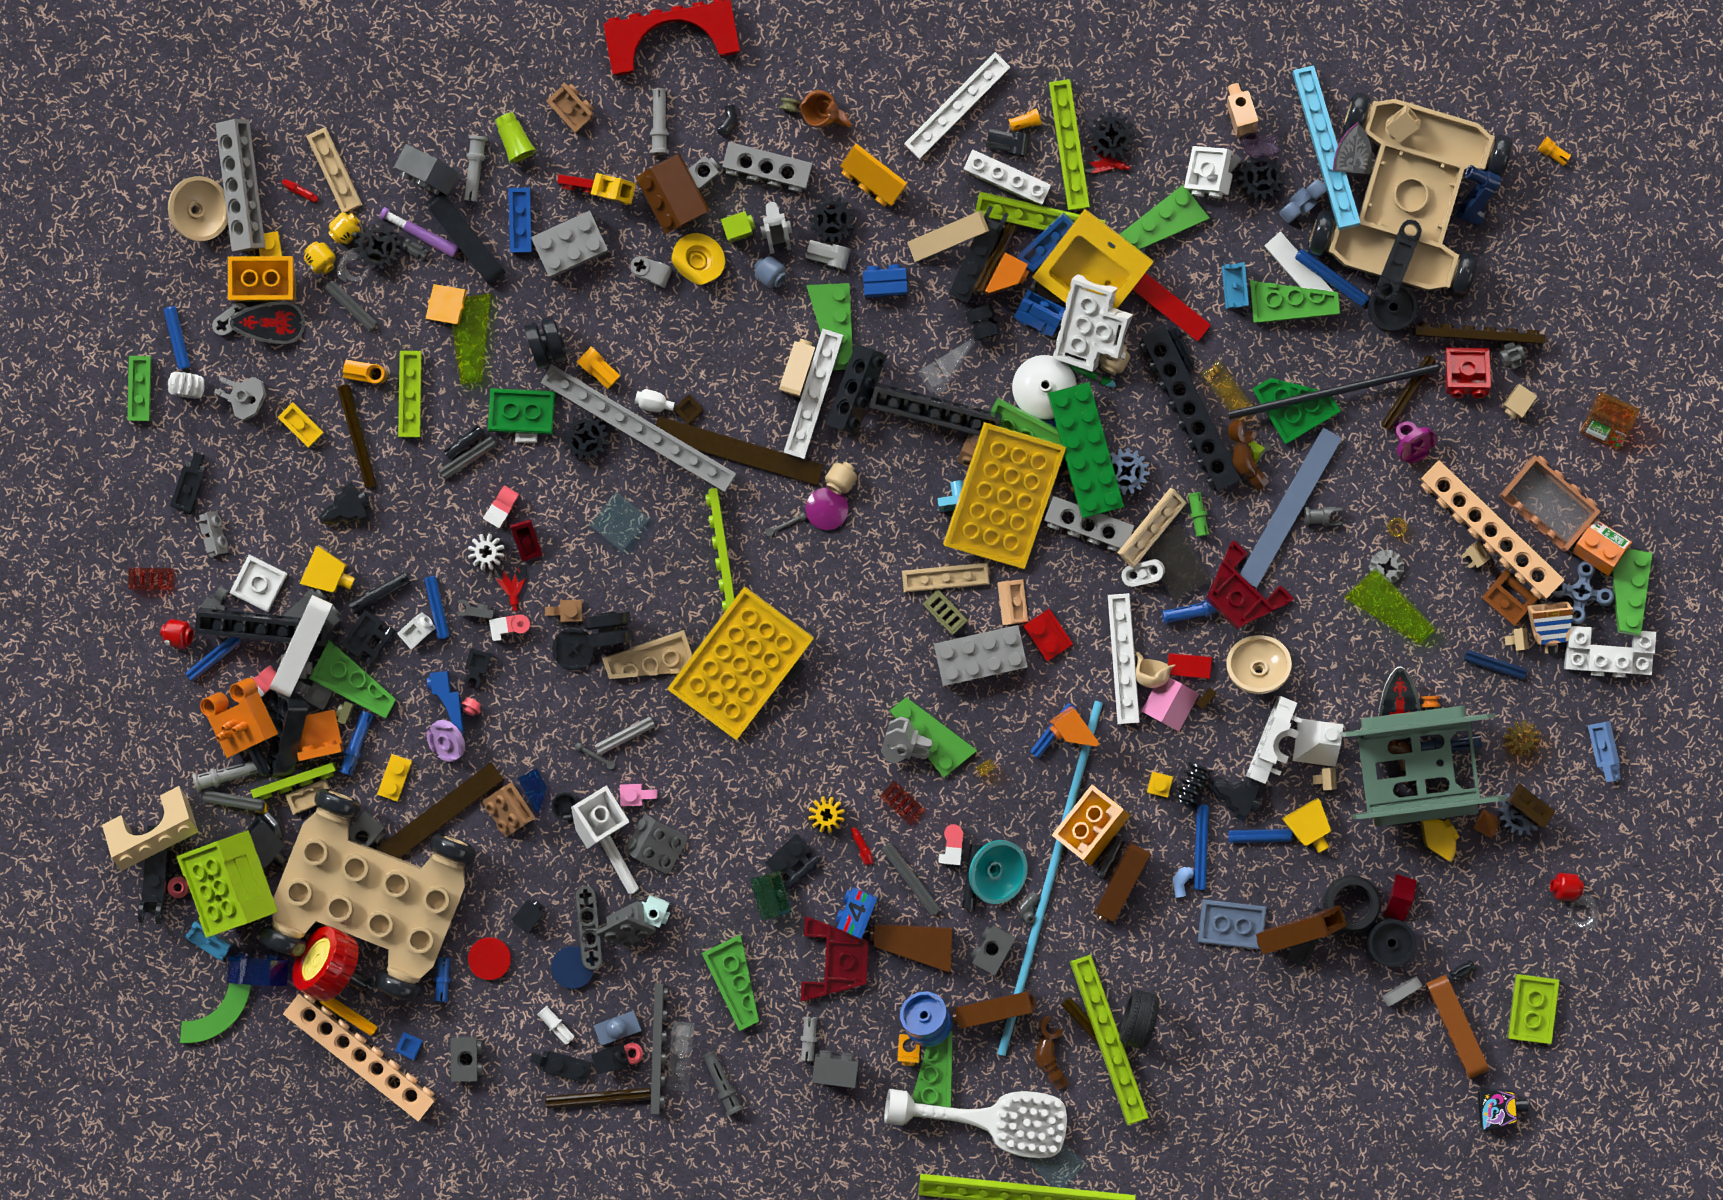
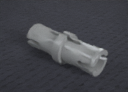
M804 1017L803 1036L800 1039L802 1041L800 1060L814 1061L815 1042L818 1039L816 1037L817 1017H812L811 1023L810 1017Z

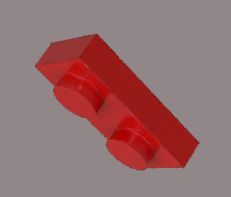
M558 174L557 183L562 185L561 189L574 191L576 187L582 188L584 193L591 194L594 180Z

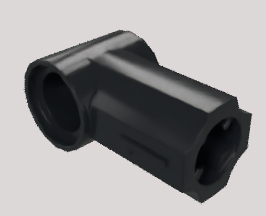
M989 129L986 148L1005 151L1010 155L1019 154L1020 157H1027L1031 135Z

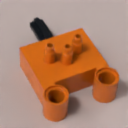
M246 678L234 683L229 689L231 698L235 702H239L238 705L228 709V698L225 694L218 692L201 700L200 708L202 713L207 716L216 735V740L219 741L226 758L247 749L259 775L264 776L270 773L271 770L258 743L277 735L278 732L258 693L257 683L252 678Z

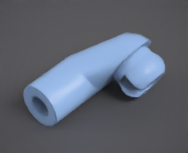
M1190 867L1180 868L1173 877L1176 898L1186 896L1184 884L1189 878L1194 876V871Z

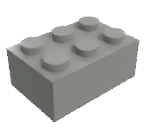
M591 211L531 237L550 279L609 252Z

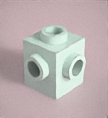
M649 895L646 903L642 901L645 923L659 928L661 923L666 924L670 912H667L670 902ZM656 910L657 916L653 917L650 911Z

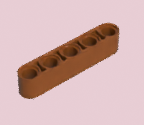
M1443 975L1425 983L1427 989L1431 992L1430 996L1436 1009L1440 1012V1018L1448 1030L1451 1042L1458 1051L1457 1055L1463 1068L1466 1069L1468 1078L1472 1079L1489 1071L1486 1060L1447 976Z

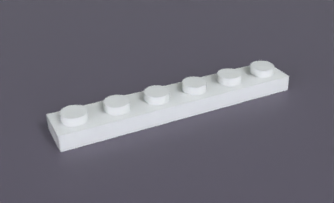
M994 52L904 145L920 159L1010 69V66Z
M822 329L784 453L805 458L843 338L842 334Z
M1130 593L1108 595L1118 724L1139 723Z

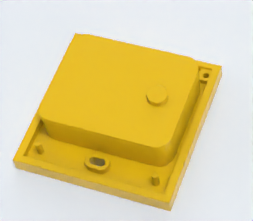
M1084 209L1032 278L1065 303L1071 290L1072 278L1077 274L1084 276L1086 280L1094 284L1117 287L1113 308L1117 309L1154 261L1088 210ZM1108 242H1111L1112 244H1114L1115 247H1112L1111 245H1109ZM1088 289L1089 291L1103 295V293Z

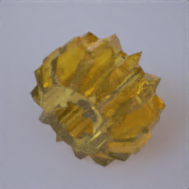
M1522 720L1520 727L1519 723L1515 721L1513 722L1515 730L1510 726L1506 728L1511 732V735L1504 734V738L1510 739L1504 745L1505 747L1513 745L1510 749L1511 754H1514L1517 749L1519 757L1523 756L1524 751L1527 756H1530L1531 751L1529 748L1537 751L1538 748L1533 743H1540L1541 739L1534 738V736L1538 735L1540 731L1535 730L1532 732L1535 726L1533 723L1527 727V721ZM1523 732L1525 733L1524 736L1527 737V741H1523L1521 745V741H1518L1517 737L1522 736Z

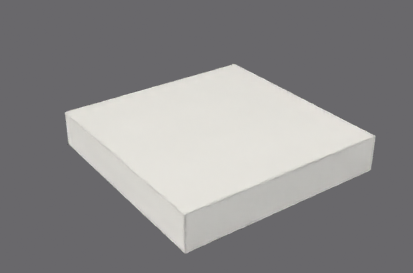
M249 554L230 593L269 612L288 574Z

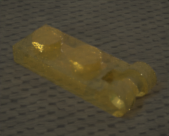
M1216 360L1211 368L1208 370L1204 369L1201 372V375L1229 411L1253 406L1219 360ZM1219 372L1222 378L1216 382L1213 376Z

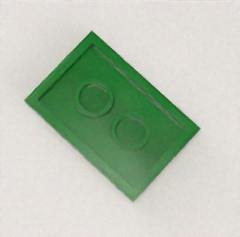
M490 388L488 432L553 435L555 391Z

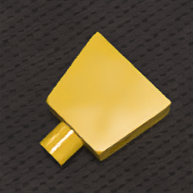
M316 546L300 584L336 593L339 585L351 590L355 578L345 574L347 564L323 548Z
M1319 798L1312 800L1282 818L1283 822L1303 846L1313 843L1318 853L1329 847L1324 835L1331 832Z

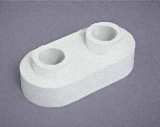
M1156 559L1139 562L1134 568L1130 566L1124 568L1122 580L1131 587L1156 582L1164 576L1165 567L1162 562ZM1152 566L1157 568V574L1152 573ZM1132 571L1137 573V578L1131 577Z

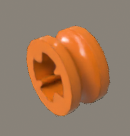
M1421 696L1423 700L1421 707H1441V704L1438 703L1440 696Z

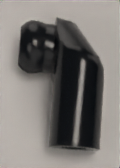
M735 105L724 107L726 119L717 126V133L719 135H729L737 126Z

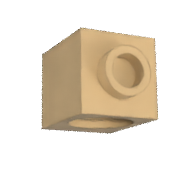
M1405 105L1387 119L1386 133L1391 139H1396L1401 143L1420 128L1421 120L1408 105Z
M1518 384L1502 407L1506 409L1505 413L1511 418H1523L1537 396Z

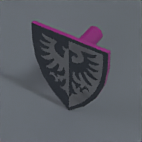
M1358 122L1342 137L1336 149L1333 171L1371 174V144L1365 130Z

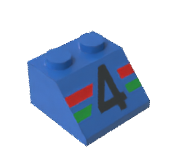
M855 887L851 891L847 890L843 899L846 906L844 911L839 910L835 922L839 923L837 928L862 938L877 896Z

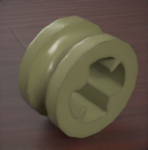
M781 98L783 104L779 109L798 112L797 105L800 104L799 100Z

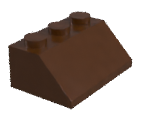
M680 154L649 168L635 177L665 235L683 228L710 211Z

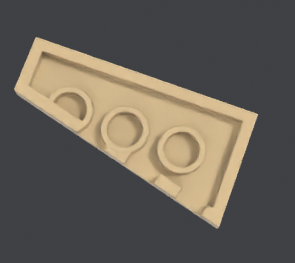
M682 630L602 657L609 679L667 673L675 674L681 671L692 656V652L685 631Z

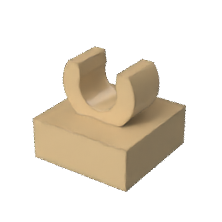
M1480 540L1469 546L1461 556L1462 558L1466 556L1471 557L1473 561L1468 565L1469 568L1475 565L1478 568L1491 558Z
M1527 628L1514 629L1513 636H1505V645L1515 644L1516 651L1529 649Z
M1336 767L1323 768L1322 775L1313 776V784H1323V790L1337 789Z

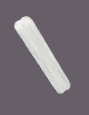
M607 836L600 843L628 894H633L639 890V887L611 836Z

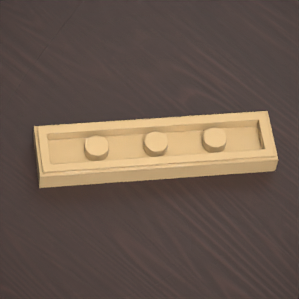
M324 127L307 135L306 137L341 211L348 213L362 206V202L327 128Z
M978 211L907 243L914 262H918L984 234L989 229L982 211Z
M1170 488L1117 553L1130 567L1134 568L1187 502L1175 489Z
M988 563L902 571L904 592L990 584Z

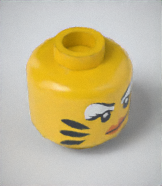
M341 212L329 224L330 231L328 233L338 244H349L357 236L358 232L361 231L358 225L360 220L353 213L348 215Z
M314 242L305 249L304 261L314 273L319 274L323 272L327 274L333 270L336 256L326 243Z

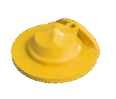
M692 233L678 240L673 249L672 263L686 279L695 284L702 285L712 282L720 276L725 266V256L722 248L714 239L704 234Z

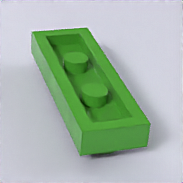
M129 356L128 421H150L151 356Z

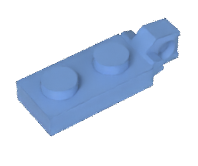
M1610 721L1588 725L1597 767H1600L1602 772L1604 771L1606 782L1621 779L1619 771L1620 762Z

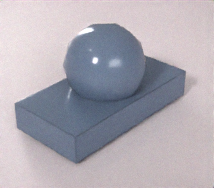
M634 1010L593 1025L601 1046L642 1031Z

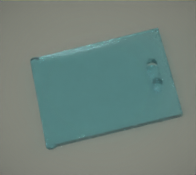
M1064 1143L1059 1153L1052 1157H1022L1052 1187L1064 1188L1086 1165Z

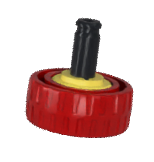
M326 926L316 930L306 940L307 947L305 953L296 958L293 967V983L297 990L318 1001L333 999L346 985L362 991L363 994H368L372 991L374 980L355 970L359 952L354 938L334 927Z

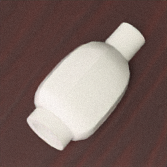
M645 389L642 392L637 391L634 404H638L642 410L661 412L664 409L673 411L675 402L667 401L661 393Z

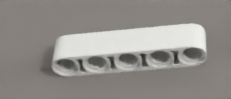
M311 596L269 689L287 697L291 696L328 616L332 603L316 596Z

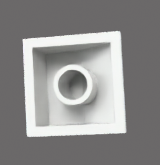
M607 785L571 807L576 832L587 849L629 823V820Z

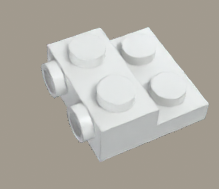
M1193 146L1184 188L1192 191V195L1204 197L1205 193H1209L1210 197L1221 199L1222 195H1228L1233 175L1228 172L1232 151L1224 148Z

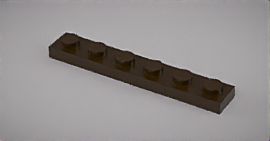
M1419 323V326H1415L1413 336L1529 344L1545 343V334H1540V330H1527V333H1518V329L1505 328V332L1497 331L1496 327H1484V330H1475V326L1463 325L1462 329H1454L1452 324H1441V328L1432 327V323Z

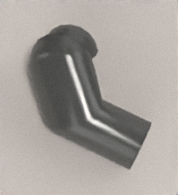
M1034 891L1020 904L1021 919L1027 924H1032L1036 919L1033 906L1040 897Z

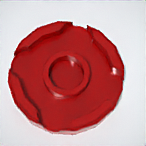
M485 937L478 940L472 945L468 953V963L471 971L477 977L484 980L500 978L507 972L511 964V954L508 946L502 940L495 937Z

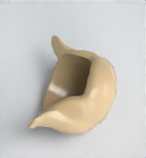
M1136 652L1138 658L1135 672L1136 680L1148 688H1158L1166 684L1175 664L1168 666L1161 661L1144 659L1139 652Z

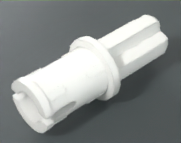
M548 1006L544 1007L537 1014L550 1028L549 1031L552 1030L565 1045L573 1040L574 1035L561 1022L562 1019L559 1020Z

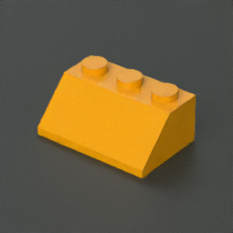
M858 144L853 146L840 165V168L843 170L841 174L850 181L854 178L860 183L858 187L866 194L872 192L877 196L875 200L883 207H886V205L892 207L907 188V182Z
M293 256L228 257V300L231 302L296 301V276Z
M1091 785L1052 836L1091 866L1131 815L1095 786Z

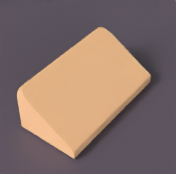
M1023 579L998 582L1002 624L1028 622Z

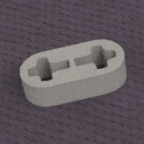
M237 303L227 309L213 321L212 328L214 332L221 336L230 334L234 330L229 326V323L226 325V331L222 329L218 331V322L229 320L237 313V308L242 310L248 307Z
M1415 976L1389 991L1382 998L1387 1006H1391L1422 987V983Z

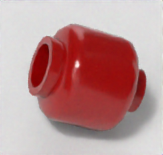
M170 619L161 627L160 636L163 637L165 645L184 649L192 643L194 630L191 628L190 623L186 621Z
M1558 873L1550 882V891L1553 892L1554 897L1559 901L1574 902L1583 894L1584 884L1577 874Z

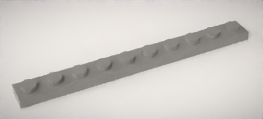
M552 364L541 381V384L725 493L736 476L735 472Z

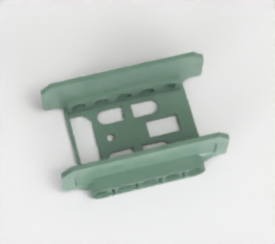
M1465 706L1362 718L1361 730L1340 732L1341 737L1358 736L1367 812L1351 814V819L1374 818V826H1385L1479 813L1478 804L1506 800L1505 795L1480 797L1470 721L1496 718V714L1488 713L1466 716ZM1468 730L1475 788L1463 789L1455 782L1450 739L1457 731ZM1439 734L1443 737L1444 745L1440 749L1421 751L1419 736ZM1411 739V753L1394 755L1388 751L1387 746L1391 740ZM1404 759L1406 776L1377 779L1375 763ZM1439 759L1443 760L1444 762L1443 766L1441 767L1437 766L1436 764L1437 760ZM1438 777L1448 779L1450 786L1447 791L1427 794L1425 779ZM1416 780L1418 795L1397 797L1394 795L1393 787L1395 784Z

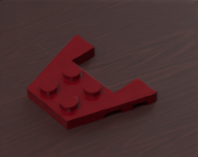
M1233 540L1226 550L1206 600L1237 630L1290 603L1294 598L1281 585L1267 599L1256 591L1234 569L1248 553Z
M805 916L804 936L827 938L824 982L802 981L800 1001L866 984L869 940L858 938L834 926Z

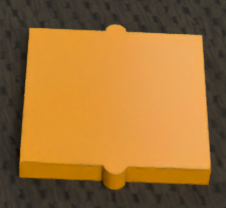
M433 284L425 319L459 325L462 310L465 309L464 302L467 290Z

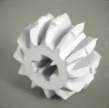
M185 372L171 373L168 380V391L170 394L194 399L202 397L205 387L202 376Z
M480 534V543L476 539L472 540L477 545L476 548L468 547V550L475 551V554H470L468 557L469 559L477 558L473 562L474 566L482 562L481 570H485L486 563H488L489 569L492 570L494 569L492 561L500 565L501 562L496 557L504 558L505 556L503 553H498V550L504 549V545L496 547V544L500 541L499 538L491 542L492 534H488L487 541H485L484 535ZM489 546L492 554L484 558V554H481V549Z

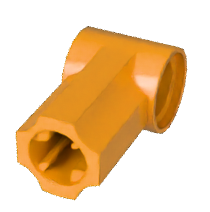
M590 347L577 360V363L590 375L592 374L604 387L609 389L619 379L620 375L604 361L605 359L593 347Z
M346 360L343 367V378L382 384L388 377L387 370L378 364ZM376 368L381 370V377L378 380L372 378V371Z

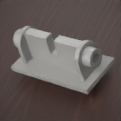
M213 511L199 515L200 519L198 522L202 535L207 533L210 535V537L203 539L206 552L209 553L210 557L228 553V542L223 535L222 520L218 512Z

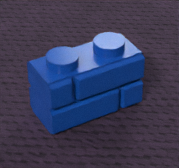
M901 264L888 265V269L881 270L880 266H868L867 270L863 271L864 298L907 295L906 268H901Z
M1027 290L1014 318L1018 319L1019 323L1023 325H1030L1036 328L1040 334L1052 337L1066 309Z

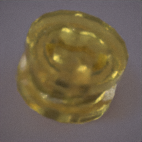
M1393 518L1387 524V531L1393 537L1402 536L1407 530V524L1401 518ZM1394 521H1398L1400 525L1402 524L1403 529H1400V533H1396L1395 530L1391 529Z
M991 758L974 768L980 772V777L996 768L995 765L991 764Z

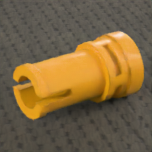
M1037 108L1027 112L1025 115L1009 119L1012 132L1030 126L1042 125Z
M1547 136L1537 151L1545 156H1550L1564 166L1567 162L1560 156L1569 160L1571 154L1555 145L1556 143Z

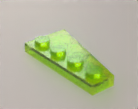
M491 293L467 296L464 302L465 309L462 310L459 325L452 324L461 385L482 382Z

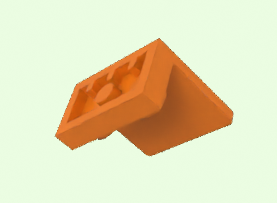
M335 710L306 715L299 752L297 753L299 761L344 751Z

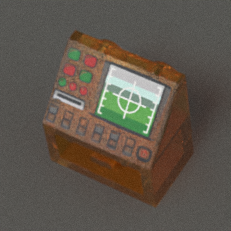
M1598 392L1580 433L1620 450L1636 421L1640 409L1608 394Z

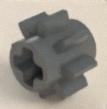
M1514 342L1503 345L1504 350L1499 353L1504 366L1510 365L1511 369L1522 366L1521 361L1526 359L1522 346L1520 344L1515 346Z

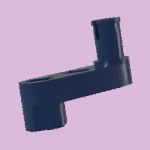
M1470 165L1465 172V177L1478 182V184L1460 204L1457 210V218L1476 226L1482 223L1485 216V209L1482 207L1499 187L1501 177L1490 171L1485 172Z

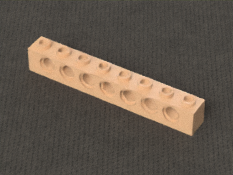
M1440 460L1420 479L1422 482L1420 486L1429 495L1433 493L1438 498L1436 502L1442 508L1446 509L1448 507L1454 513L1452 517L1459 524L1464 522L1469 527L1467 531L1475 539L1480 538L1485 543L1483 546L1491 554L1495 552L1500 557L1499 562L1505 568L1509 569L1511 567L1516 572L1514 576L1522 584L1527 583L1532 587L1530 591L1538 599L1541 597L1544 600L1547 599L1564 581L1546 561ZM1439 482H1447L1449 490L1447 492L1439 491L1437 487ZM1454 497H1463L1465 505L1463 507L1455 506L1453 503ZM1477 511L1481 516L1480 521L1472 522L1469 519V513ZM1485 527H1494L1496 535L1488 537L1484 531ZM1501 542H1510L1512 550L1510 552L1502 551L1500 548ZM1518 556H1524L1527 559L1526 567H1519L1517 565L1516 558ZM1534 571H1540L1543 574L1541 582H1535L1532 579Z
M302 992L299 993L283 1015L419 1121L436 1100L433 1097L435 1093L426 1086L422 1088L416 1084L418 1080L410 1073L405 1075L399 1070L401 1066L394 1060L390 1059V1061H387L382 1057L384 1053L376 1046L371 1048L365 1043L367 1039L358 1032L353 1034L348 1030L350 1026L345 1021L334 1019L332 1017L333 1012L327 1007H319L314 1003L316 999ZM307 1009H312L315 1012L316 1017L314 1020H308L305 1017ZM328 1022L332 1025L333 1030L330 1034L322 1031L323 1023ZM340 1036L348 1037L350 1041L348 1047H342L339 1044ZM358 1049L366 1052L365 1060L361 1061L356 1058L355 1054ZM373 1064H382L383 1073L376 1074L372 1069ZM390 1077H398L400 1079V1086L392 1087L389 1083ZM407 1090L416 1091L417 1099L414 1101L409 1100L406 1096Z

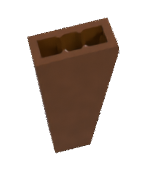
M1130 842L1128 843L1094 912L1098 913V919L1106 923L1109 920L1115 921L1150 857V852Z
M1338 905L1267 928L1256 934L1257 944L1262 954L1328 936L1347 926L1342 909Z
M875 924L874 928H870V941H874V947L944 971H951L952 927Z
M1029 990L955 1007V1012L952 1015L955 1025H959V1029L1033 1013L1037 1011L1033 991Z

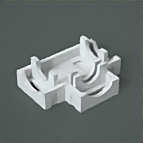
M1077 274L1071 281V290L1068 293L1065 305L1066 310L1063 313L1061 330L1058 334L1053 358L1093 372L1098 367L1101 353L1111 355V357L1117 359L1123 354L1124 338L1133 314L1113 308L1117 287L1094 284L1086 280L1084 276ZM1088 289L1103 293V295L1089 291ZM1119 325H1121L1117 345H1114L1117 337L1116 335ZM1066 353L1084 358L1086 361L1075 359Z
M1277 696L1246 774L1247 777L1266 784L1270 772L1277 775L1281 774L1282 771L1274 769L1272 766L1276 764L1277 760L1286 764L1289 757L1280 752V740L1286 736L1296 738L1299 731L1290 728L1291 720L1299 723L1302 721L1301 718L1293 715L1297 705L1296 702Z

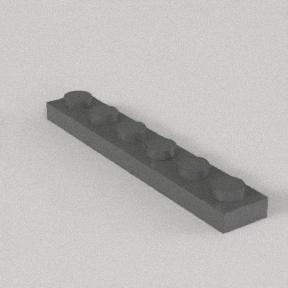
M655 983L651 1114H659L660 1109H664L665 1096H661V1087H665V1074H661V1066H666V1053H662V1044H666L667 1031H663V1022H667V1009H663V1002L668 1001V988H664V983Z

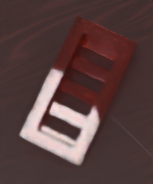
M129 568L128 589L174 590V568ZM136 572H140V585H136ZM145 572H149V585H145ZM154 572L158 573V585H154ZM163 573H167V585H163Z
M895 781L879 796L910 825L925 811ZM897 789L899 792L889 800L887 797ZM903 794L905 798L896 806L894 802ZM909 800L911 804L902 812L900 808ZM914 806L918 808L910 817L906 816Z

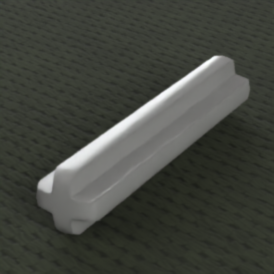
M648 717L597 743L595 748L598 754L601 755L654 728L655 723L651 717Z

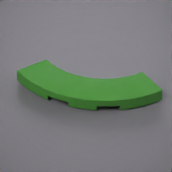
M229 982L227 994L214 1012L198 1020L182 1021L180 1043L204 1041L229 1028L245 1008L252 984Z

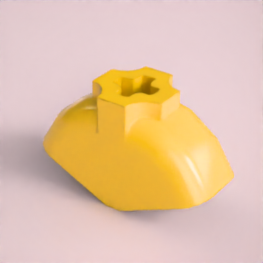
M1440 819L1421 821L1425 846L1447 861L1452 862L1456 853V840L1460 836L1449 819L1445 821Z

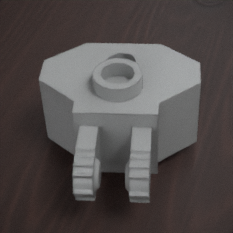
M770 201L765 206L767 217L763 218L764 226L760 227L762 237L768 240L770 254L775 253L774 244L786 242L787 250H791L788 235L792 233L790 220L785 221L784 213H779L777 203Z
M221 376L219 381L227 386H232L233 390L230 395L221 389H215L214 393L228 399L232 403L234 415L245 421L258 415L267 395L264 382L251 377L241 383L237 381L235 383ZM255 397V403L251 404V398Z
M899 717L890 721L881 752L886 761L897 763L904 759L910 760L911 756L924 760L929 757L928 749L933 745L932 740L918 735L919 731L914 729L909 719Z

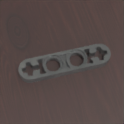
M582 886L575 893L581 962L586 969L595 970L602 963L600 936H597L596 932L599 930L596 896L591 887ZM583 890H586L588 894L591 893L587 903L588 905L592 904L593 908L586 907L580 909V905H585L584 899L579 897ZM589 911L593 914V921L591 923H584L582 921L581 915L583 912ZM586 933L595 935L594 944L588 945L584 942L583 938ZM597 947V951H592L593 958H597V962L594 963V966H591L590 963H586V959L590 957L589 951L585 952L584 948L591 949Z

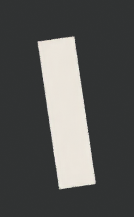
M1281 231L1264 245L1300 288L1333 291L1320 276L1295 259L1298 251Z

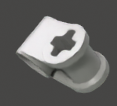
M642 256L635 257L630 265L634 276L661 288H666L673 270L672 267ZM640 261L644 262L643 266L646 269H641L640 272H637V267L634 265L639 264Z

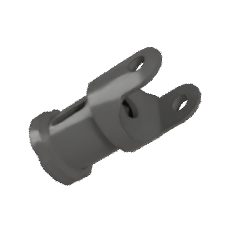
M1305 507L1304 524L1305 526H1309V524H1323V526L1342 525L1341 521H1330L1329 516L1334 511H1342L1343 508L1323 507L1322 509H1309V507Z

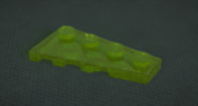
M1376 567L1344 596L1345 599L1418 644H1421L1436 629Z

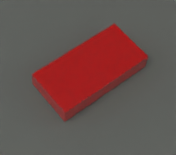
M1168 653L1167 665L1175 664L1170 675L1210 679L1212 657Z

